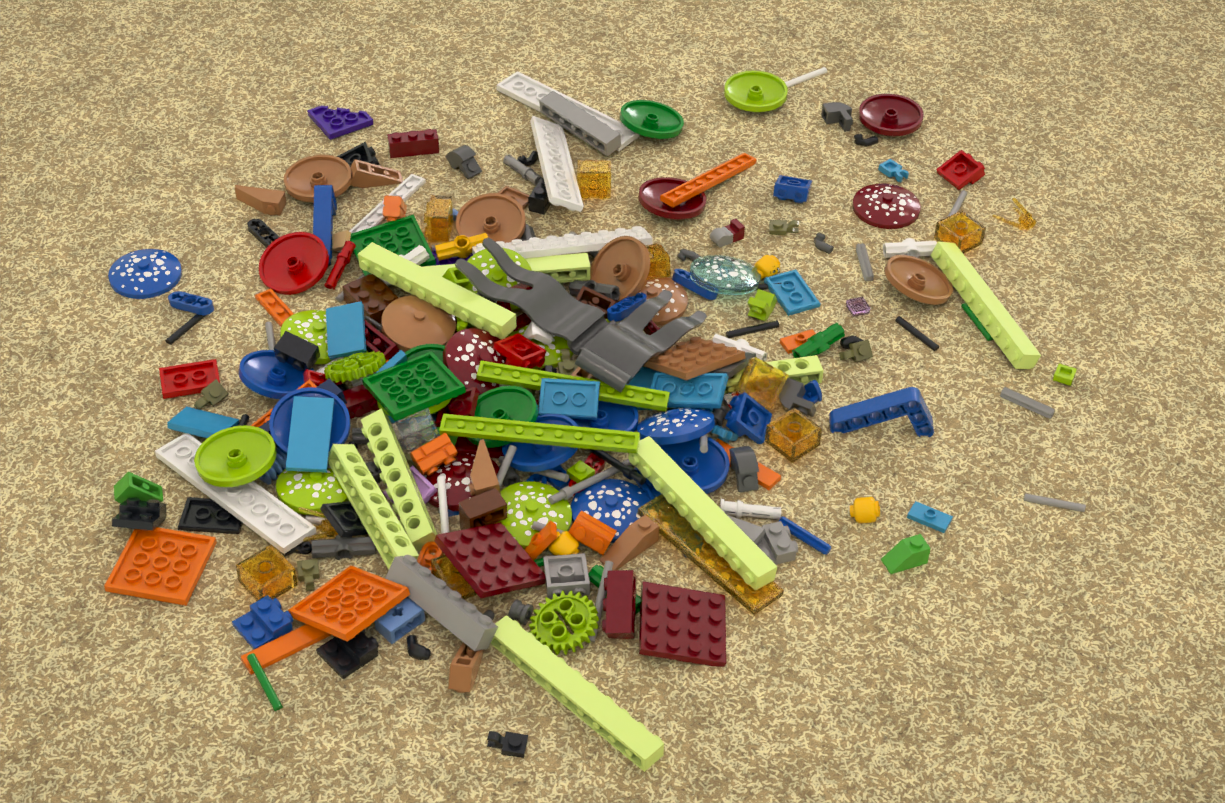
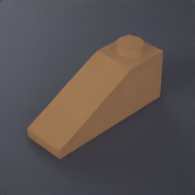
M356 159L350 167L352 173L350 185L353 187L369 188L401 184L403 182L401 171Z
M235 185L237 200L264 214L281 215L286 205L285 191Z
M484 439L479 441L470 474L471 484H468L471 496H476L495 488L500 493L499 482Z
M646 515L642 516L629 525L599 561L604 565L605 561H611L614 563L612 570H618L658 542L659 525Z
M464 642L462 643L450 664L448 689H453L459 693H466L472 690L485 649L474 651Z

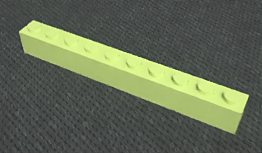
M938 241L930 256L1015 369L1034 368L1041 357L1035 346L955 243Z
M373 242L358 253L359 267L362 270L417 296L419 299L431 303L433 306L479 329L488 331L492 336L504 339L517 327L515 313Z
M588 253L525 259L532 271L548 274L559 283L573 282L574 280H590L591 266ZM455 264L424 266L423 268L442 277L448 268L456 266Z
M650 436L640 440L637 454L629 453L628 459L632 465L636 466L643 477L647 478L654 488L661 492L667 502L672 504L682 517L686 518L693 529L697 530L704 537V540L711 544L718 555L730 564V567L743 578L746 584L756 591L774 581L777 566Z
M506 615L495 623L498 629L490 644L645 772L663 756L664 743L660 737L649 732L644 724L633 719L625 709H621L609 696L601 693L595 684L589 683L582 677L579 671L573 670L563 658L557 657L547 645L541 644L532 633L525 631L516 620H512Z

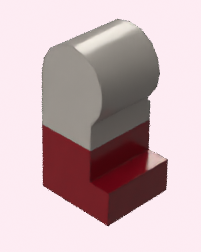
M735 218L730 220L729 225L714 229L710 234V239L719 248L744 239L745 226Z

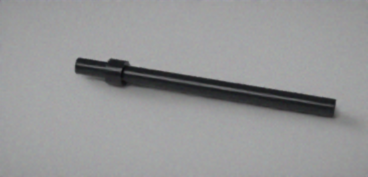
M587 449L621 471L623 476L629 480H634L641 485L645 484L646 478L638 474L637 470L633 467L626 466L603 450Z

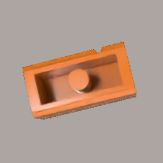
M384 196L383 216L387 222L406 217L407 206L400 196Z
M444 433L412 451L410 457L422 475L427 474L430 476L439 470L437 467L445 464V466L453 463L458 452L447 433Z
M582 510L569 530V533L578 542L601 555H604L617 532Z

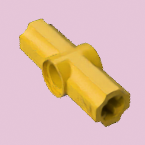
M486 233L471 237L459 235L454 241L435 245L437 258L439 261L456 256L467 258L472 253V247L482 243L488 236Z

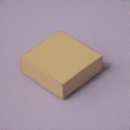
M345 230L335 233L332 250L335 252L341 251L345 241H350L351 232Z

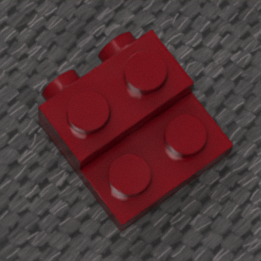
M476 387L468 388L466 393L452 398L444 408L438 411L435 422L436 427H440L443 414L474 417L479 396L478 389Z

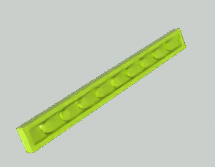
M480 361L476 375L477 380L539 391L541 390L542 378L600 381L599 401L665 412L667 411L670 392L631 385H625L620 393L601 380L487 361Z
M443 414L439 429L440 435L447 433L449 436L634 454L638 452L640 432Z

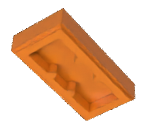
M811 329L780 339V344L790 354L793 353L792 350L805 343L808 338L816 333Z
M550 521L539 533H535L532 536L529 545L524 548L533 560L557 538L556 524Z

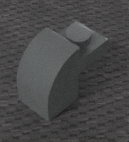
M840 102L822 104L821 116L826 124L839 123L844 132L851 130L853 119L850 106Z
M462 145L445 156L454 170L459 167L467 179L482 172L474 158L476 153L467 145Z
M788 377L785 378L779 390V398L783 409L791 416L797 412L802 416L809 415L814 417L816 413L814 403L803 399L806 392L803 383Z
M749 446L730 448L731 468L736 472L738 492L758 490L757 472H759V467L754 450Z

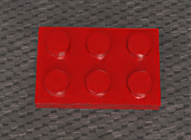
M216 359L159 368L163 399L201 393V390L216 379L220 383Z

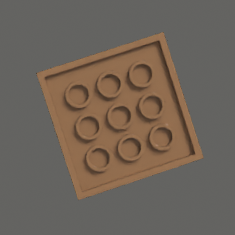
M696 336L686 342H677L675 346H672L666 352L650 358L643 366L689 380L746 358L745 351L738 350L736 347H728L723 343H714L712 340H704Z

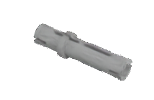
M508 154L504 157L503 163L519 173L523 179L537 185L542 178L531 167H526Z

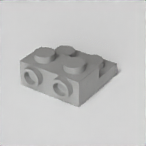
M781 521L762 525L765 528V534L756 545L775 565L794 561L798 552V545L795 540L791 541L789 527L783 526Z
M585 553L543 557L547 598L553 599L554 593L559 597L561 591H564L565 595H568L570 591L573 592L574 596L578 592L581 593L582 597L590 595V581Z

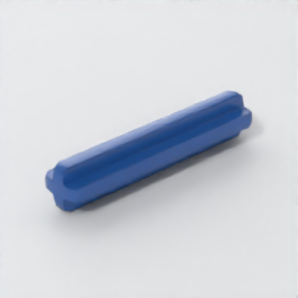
M782 516L779 521L782 522L783 526L789 527L792 535L823 554L827 555L830 552L831 546L786 517Z

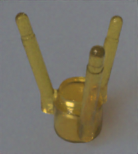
M1012 198V200L1022 210L1021 212L1016 207H1013L1020 215L1018 219L1019 224L1003 217L992 215V217L1013 225L1020 230L1024 228L1030 230L1037 222L1032 217V214L1016 198Z
M302 507L298 508L301 512L325 518V520H321V525H314L316 530H321V532L325 533L305 537L303 541L338 535L323 513Z

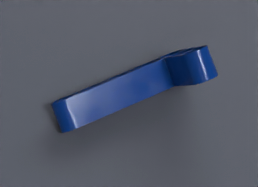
M314 185L313 234L320 238L327 248L329 254L328 265H331L333 216L336 215L337 210L336 197L333 185Z
M908 387L834 409L829 413L830 431L832 433H847L906 415L919 437H931L934 434L932 415L921 392L916 387Z

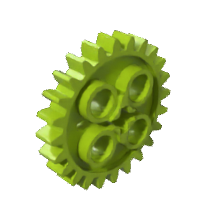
M380 351L355 353L349 357L345 356L343 359H337V361L327 365L324 368L325 377L327 380L335 381V383L339 381L345 382L346 380H358L361 377H367L368 374L371 375L374 374L373 372L379 371L386 364V359L383 352L380 353Z
M561 591L559 597L554 593L553 599L550 600L546 597L545 604L538 603L540 610H533L535 616L530 617L532 622L529 624L532 630L530 633L541 644L547 645L551 652L554 650L556 655L561 650L567 655L568 649L575 653L576 646L584 648L582 644L584 641L590 643L588 636L596 635L593 629H598V611L593 601H589L586 595L582 597L580 592L574 596L572 591L568 595ZM555 611H558L564 622L569 625L570 630L574 633L573 635L569 633L564 623L559 620Z

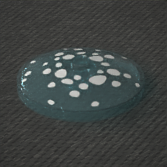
M707 255L695 259L690 265L689 275L692 281L711 292L725 295H742L753 292L760 284L761 274L754 265L736 257Z

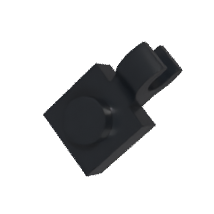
M489 731L487 747L502 749L501 755L524 758L528 735L506 731L505 737H503L498 732Z

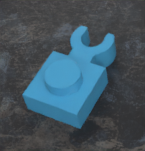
M892 159L879 164L878 170L890 178L894 176L898 182H902L903 177L908 179L909 172L903 170L902 166Z
M715 425L712 433L719 435L718 439L727 443L729 440L736 441L738 438L736 433L722 426Z

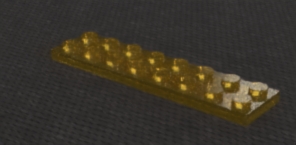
M663 494L638 508L637 514L640 517L646 515L659 525V533L753 615L783 596L784 589L774 581L756 591L746 584L743 578L730 567V564L718 555L711 544L707 543L704 537L697 530L693 529L686 518L682 517L678 510L667 502Z

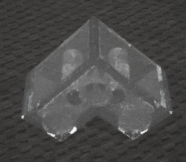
M428 408L392 424L396 438L405 454H410L412 451L423 446L424 443L440 436L435 420Z

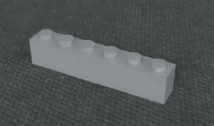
M552 91L539 100L540 112L604 155L608 156L621 147V135L618 131L613 130L595 116L590 115L584 109L565 99L562 95Z
M405 555L394 558L385 579L408 587L410 592L408 597L472 650L488 649L498 629V626L492 622L490 617L480 613L475 605L465 601L460 593L450 589L445 581L435 577L431 570L420 565L415 557Z

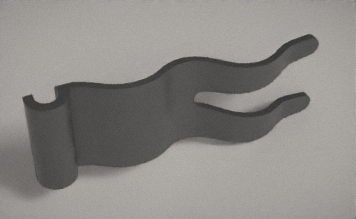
M491 238L483 240V247L494 257L507 276L516 282L530 285L532 287L531 290L500 286L489 280L478 268L466 260L458 259L456 261V268L469 279L480 293L492 300L507 302L519 307L543 331L568 340L567 345L575 355L579 356L585 347L588 348L607 326L616 324L614 320L610 323L607 322L604 318L605 312L601 309L576 300L550 275L530 271L517 265L504 249Z
M663 290L657 297L650 298L641 304L623 321L607 326L588 348L585 347L581 351L575 365L621 393L625 385L630 383L650 358L670 349L686 333L699 327L705 321L707 315L703 311H697L689 317H680L669 322L651 335L645 334L643 332L645 327L662 308L666 307L672 298L670 291Z

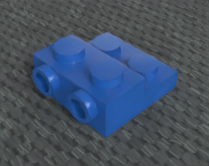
M779 175L775 182L773 196L779 200L793 199L797 203L806 202L813 180Z
M746 392L734 396L729 403L732 408L725 416L727 420L726 426L739 437L747 435L757 444L764 443L772 413Z
M268 595L249 605L250 611L232 621L233 627L253 650L293 631V618L288 611L283 612L278 599H271Z

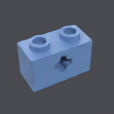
M406 597L401 603L374 621L375 630L393 644L425 621V611L409 597Z

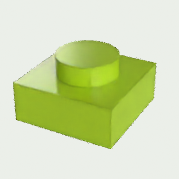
M1058 364L1053 381L1071 386L1077 369Z
M580 460L566 470V474L574 482L579 483L594 476L595 470Z

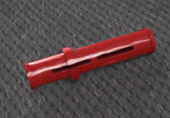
M345 241L343 249L338 253L336 263L324 284L326 288H333L335 290L346 265L351 261V254L356 247L353 242Z

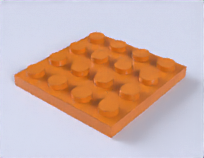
M156 527L153 531L134 529L104 585L105 591L187 606L216 546V537Z
M350 565L290 608L288 612L293 619L348 642L378 618L385 615L394 606L401 603L402 600L410 595V592L406 586Z

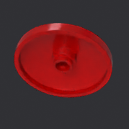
M293 232L283 235L273 241L263 252L259 262L260 278L266 287L279 294L294 295L304 292L313 287L325 274L329 263L327 248L320 238L308 232Z

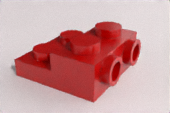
M960 150L936 169L941 177L958 190L962 189L969 182L973 185L985 175L984 165L974 160L971 154L965 153L963 150Z
M519 333L496 341L493 349L499 352L500 355L507 357L506 365L532 369L535 366L538 368L542 367L545 362L547 350Z

